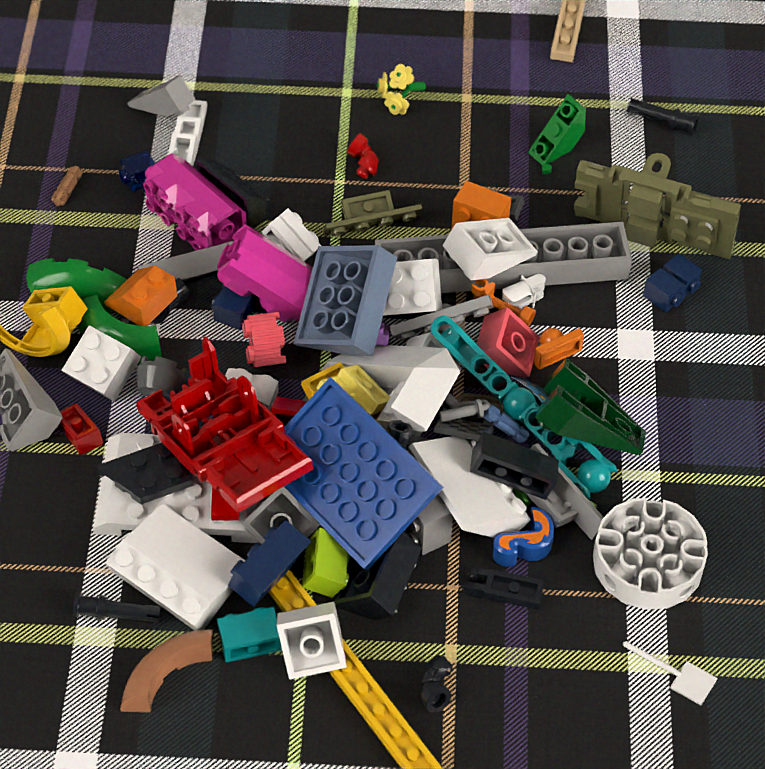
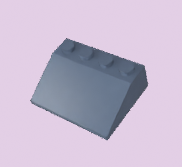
M379 245L318 246L293 344L352 356H373L397 257Z

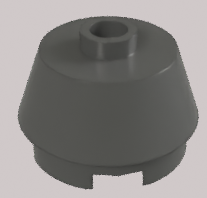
M144 356L140 365L136 367L137 390L141 394L149 396L161 389L163 397L171 402L170 392L174 391L177 394L182 391V385L187 384L186 376L188 370L186 368H182V371L177 369V362L156 356L155 361H148V358Z

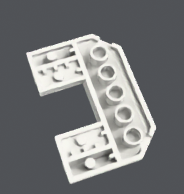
M375 345L373 356L340 354L327 361L322 369L323 371L338 362L344 367L358 364L380 387L396 388L378 417L377 422L383 428H387L392 420H401L402 422L409 423L413 431H427L460 374L447 348ZM306 395L303 401L307 403L309 399Z

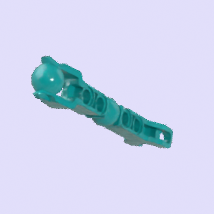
M443 315L437 317L432 322L430 329L433 336L444 348L448 349L452 358L471 374L493 397L500 401L506 415L514 420H520L524 426H527L529 431L555 456V459L559 460V468L587 499L590 500L591 493H597L607 488L610 483L611 473L618 472L615 464L606 459L601 452L588 442L563 436L560 443L556 445L550 444L551 438L557 434L552 430H545L541 425L537 427L532 426V421L535 419L539 407L533 393L526 388L519 387L516 382H512L509 376L450 317ZM447 324L451 326L442 334H439L438 329L441 325ZM481 365H489L485 373H478ZM507 382L505 389L502 391L495 390L498 383ZM585 449L594 459L583 462L578 469L576 477L565 465L567 459L575 455V451Z

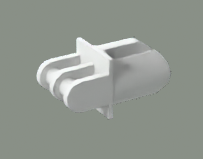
M536 274L525 279L521 275L520 282L502 290V300L517 308H523L527 305L534 308L535 301L542 299L544 296L545 276Z

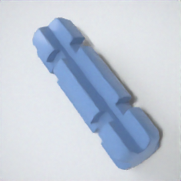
M491 405L488 410L484 411V419L489 422L493 421L494 426L508 436L512 435V438L518 443L527 440L530 434L529 431L523 426L519 427V423L504 412L500 413L497 407Z

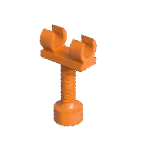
M487 279L476 280L475 284L482 286V288L472 284L473 300L489 295L494 307L499 310L508 307L528 327L531 325L536 313L535 309L528 306L520 309L495 297V283H489Z

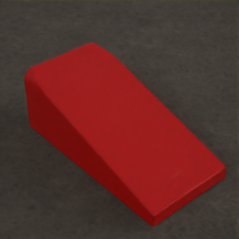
M77 403L60 411L63 418L59 425L80 455L103 444L99 428Z

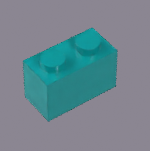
M274 607L267 609L257 608L252 612L229 614L224 618L217 619L219 637L226 663L282 651Z

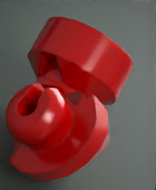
M359 133L346 153L353 158L361 157L358 161L360 167L356 172L360 177L366 179L370 173L375 176L379 160L368 145V138Z

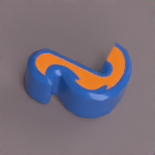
M531 507L530 531L498 534L494 540L492 554L496 563L507 567L516 565L517 557L527 561H538L545 558L552 549L554 525L548 513L540 508Z

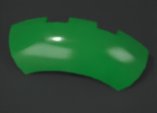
M54 258L34 262L29 265L26 275L27 285L31 294L34 290L71 286L81 300L97 294L102 307L109 314L114 310L106 306L104 301L127 280L107 268L101 271L89 267V262L68 258L67 262H55Z
M97 294L82 300L88 308L81 322L77 325L82 336L90 325L139 354L141 359L137 365H140L144 356L148 358V361H155L156 356L162 357L156 325L137 326L117 320L102 307Z

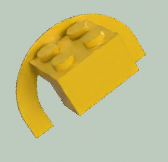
M71 286L34 290L22 307L33 324L22 340L11 335L0 325V341L8 347L29 356L45 357L59 354L69 345L71 333L81 322L88 308Z

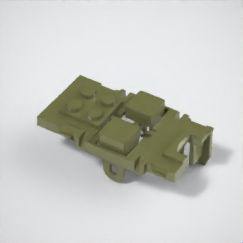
M662 153L650 155L644 164L642 172L615 164L610 168L585 160L580 161L577 168L575 188L583 190L585 193L583 197L579 196L575 201V216L582 218L584 216L598 220L600 223L623 222L628 241L651 248L655 247L657 239L666 241L669 244H672L673 240L678 241L677 246L679 247L689 246L703 250L705 253L726 259L731 258L741 205L692 191V186L666 179L671 166V161L666 155ZM656 162L662 163L659 172L652 171L653 165ZM663 192L666 193V200L663 198ZM663 218V228H660V223Z

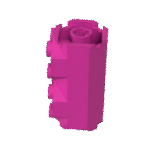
M171 153L155 165L147 168L145 172L147 178L143 186L148 198L145 200L148 209L151 212H156L167 226L177 223L176 231L179 237L183 240L186 239L195 251L235 241L232 239V236L246 224V212L184 158Z
M245 224L232 236V239L235 241L231 246L227 244L223 249L217 263L218 279L224 283V286L240 296L246 297L255 294L260 297L262 308L266 309L267 313L279 312V320L283 323H289L293 320L299 322L313 267Z

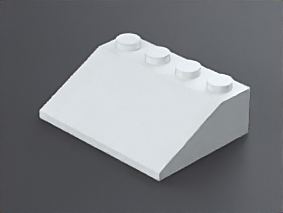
M450 436L416 442L409 446L417 461L444 486L439 495L462 530L496 538L500 533L519 532L531 520L526 513L527 508L525 504L516 498L512 492V487L470 472L472 450L478 440Z
M161 504L120 542L105 564L114 574L197 631L205 629L231 594L233 589L228 584L233 575L230 571L240 559L244 562L245 560L170 508Z

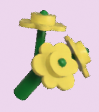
M403 64L397 65L395 71L389 74L391 78L390 83H387V74L383 72V77L378 79L376 85L378 92L382 93V98H386L385 105L394 115L399 113L404 115L407 112L406 109L409 107V103L404 98L410 91H424L426 88L424 81L413 82L412 68L409 66L405 67ZM387 88L403 89L404 91L402 94L387 93Z

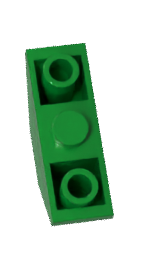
M567 94L528 153L542 165L548 164L571 151L585 131L586 108L570 94Z

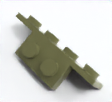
M389 190L343 199L341 205L345 220L325 224L323 233L324 235L340 236L345 234L346 230L355 229L358 232L369 229L370 225L379 224L380 227L392 224L395 220L402 219L403 222L412 221L420 214L422 206L419 204L394 210Z

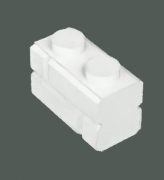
M289 208L262 231L266 238L302 261H306L318 250V246H321L318 243L319 239L316 234L308 231L302 224L301 217L297 213L291 212Z

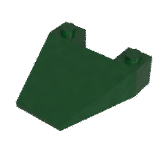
M565 358L546 380L544 390H546L548 397L538 407L535 417L538 419V423L545 430H552L557 435L640 456L644 449L646 431L584 371Z

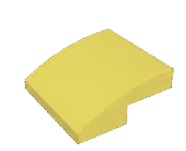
M358 364L342 368L337 376L331 377L371 416L383 410L390 399V396ZM327 379L321 380L316 389L318 390Z

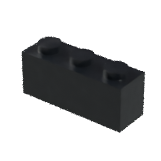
M483 431L472 450L470 472L546 500L558 482L559 460Z

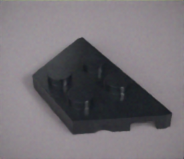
M162 442L97 465L100 476H106L115 482V486L118 489L129 493L131 498L141 505L193 486V473Z

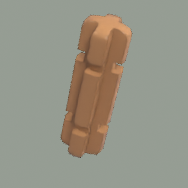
M78 166L68 169L54 192L51 200L56 206L66 203L81 178L83 172Z

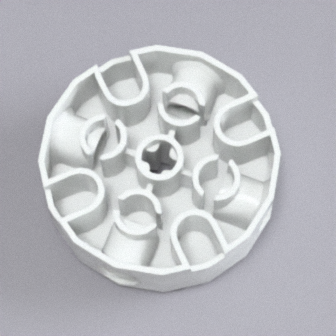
M633 498L616 505L601 520L593 550L595 574L606 591L625 604L645 610L667 609L687 600L699 587L708 555L706 533L694 515L676 503L663 500L662 503L655 500L647 501V498Z

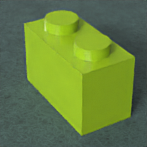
M319 528L309 538L311 543L306 550L302 588L333 598L348 583L349 575L346 571L351 555L326 529Z

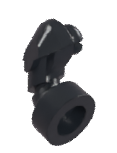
M435 655L421 669L423 676L420 682L422 691L421 703L431 713L442 711L451 700V691L440 682V679L451 674L448 670H452V665L445 656Z

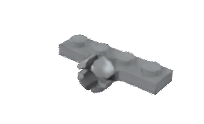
M486 295L455 306L442 304V310L430 312V314L389 327L394 338H400V341L415 337V332L424 330L425 333H430L431 324L437 317L448 316L459 326L461 322L465 321L464 317L474 314V317L489 314L488 309L494 308L491 297ZM447 324L441 325L438 329L439 334H442L451 326Z

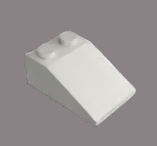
M510 218L456 223L443 244L450 257L464 271L465 276L470 280L491 278L536 256L538 252Z

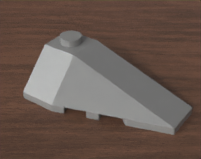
M5 348L0 355V415H2L3 424L0 426V435L7 449L14 451L49 438L52 432L59 426L63 417L50 396L13 353Z

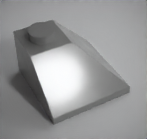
M285 487L270 494L242 522L261 544L265 541L264 536L271 527L275 525L278 528L285 520L306 537L311 535L320 526L316 519Z

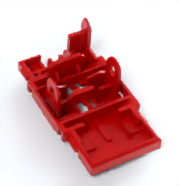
M205 336L202 341L203 352L188 360L191 378L188 379V386L186 384L182 385V391L177 394L171 391V402L163 397L162 390L160 389L139 400L136 404L138 412L150 423L152 433L158 435V439L194 476L198 475L201 483L207 481L216 491L219 490L221 496L239 513L313 470L312 459L285 433L283 423L256 398L254 387L245 376H240L237 380L234 377L227 380V377L219 371L216 349ZM212 415L215 419H207V417ZM202 421L205 424L202 426V428H198V422ZM217 435L225 441L219 446L212 440Z

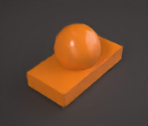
M556 328L546 329L540 336L541 345L535 349L534 365L539 370L582 351L584 333L580 328L565 335Z

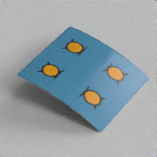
M511 377L529 388L542 403L548 397L546 391L530 381Z

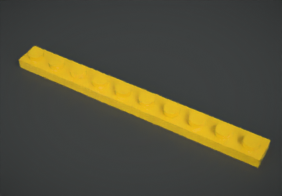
M290 570L269 591V594L283 612L316 606V603L306 590L302 588V585ZM342 638L347 668L328 672L402 769H443Z

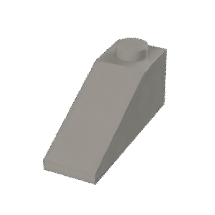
M180 75L143 91L127 104L131 108L168 117L175 113L178 116L190 110L188 105L196 99Z

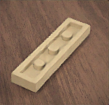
M562 0L550 59L573 62L586 0Z

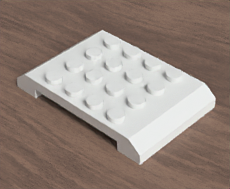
M116 434L108 438L104 463L161 443V441L158 439V435ZM198 475L194 476L193 486L142 505L132 499L129 493L118 489L115 486V482L104 476L101 479L93 530L94 534L122 536L123 530H134L161 504H164L208 535L232 536V542L260 543L242 522L264 501V498L241 511L239 521H211L212 486L207 481L201 483Z

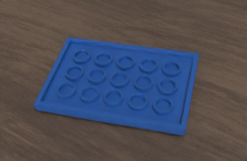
M331 377L327 379L284 427L285 433L312 459L313 470L284 487L366 570L370 569L444 488Z

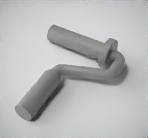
M448 393L444 402L450 409L440 411L439 416L441 422L478 414L479 418L484 417V411L488 410L491 405L487 400L480 399L458 402L451 393Z

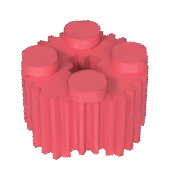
M279 312L249 315L247 320H244V323H242L244 339H249V346L246 349L248 364L253 363L254 367L286 363V356H281L280 350L285 345L282 325L277 326L276 320L280 318Z

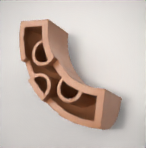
M213 629L197 630L177 635L159 644L143 657L127 681L121 702V712H150L157 690L163 683V679L174 669L179 670L197 662L212 661Z

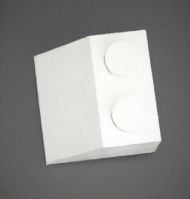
M334 602L277 614V629L289 679L347 668Z

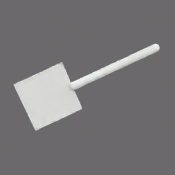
M623 642L624 647L676 675L677 677L670 688L699 705H702L718 679L689 662H686L682 670L679 671L629 642Z

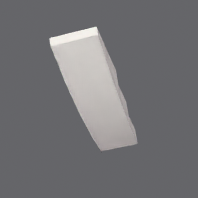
M195 100L188 105L190 110L178 116L175 132L172 133L168 155L171 153L176 154L178 157L184 158L192 166L194 165L207 110L206 101Z

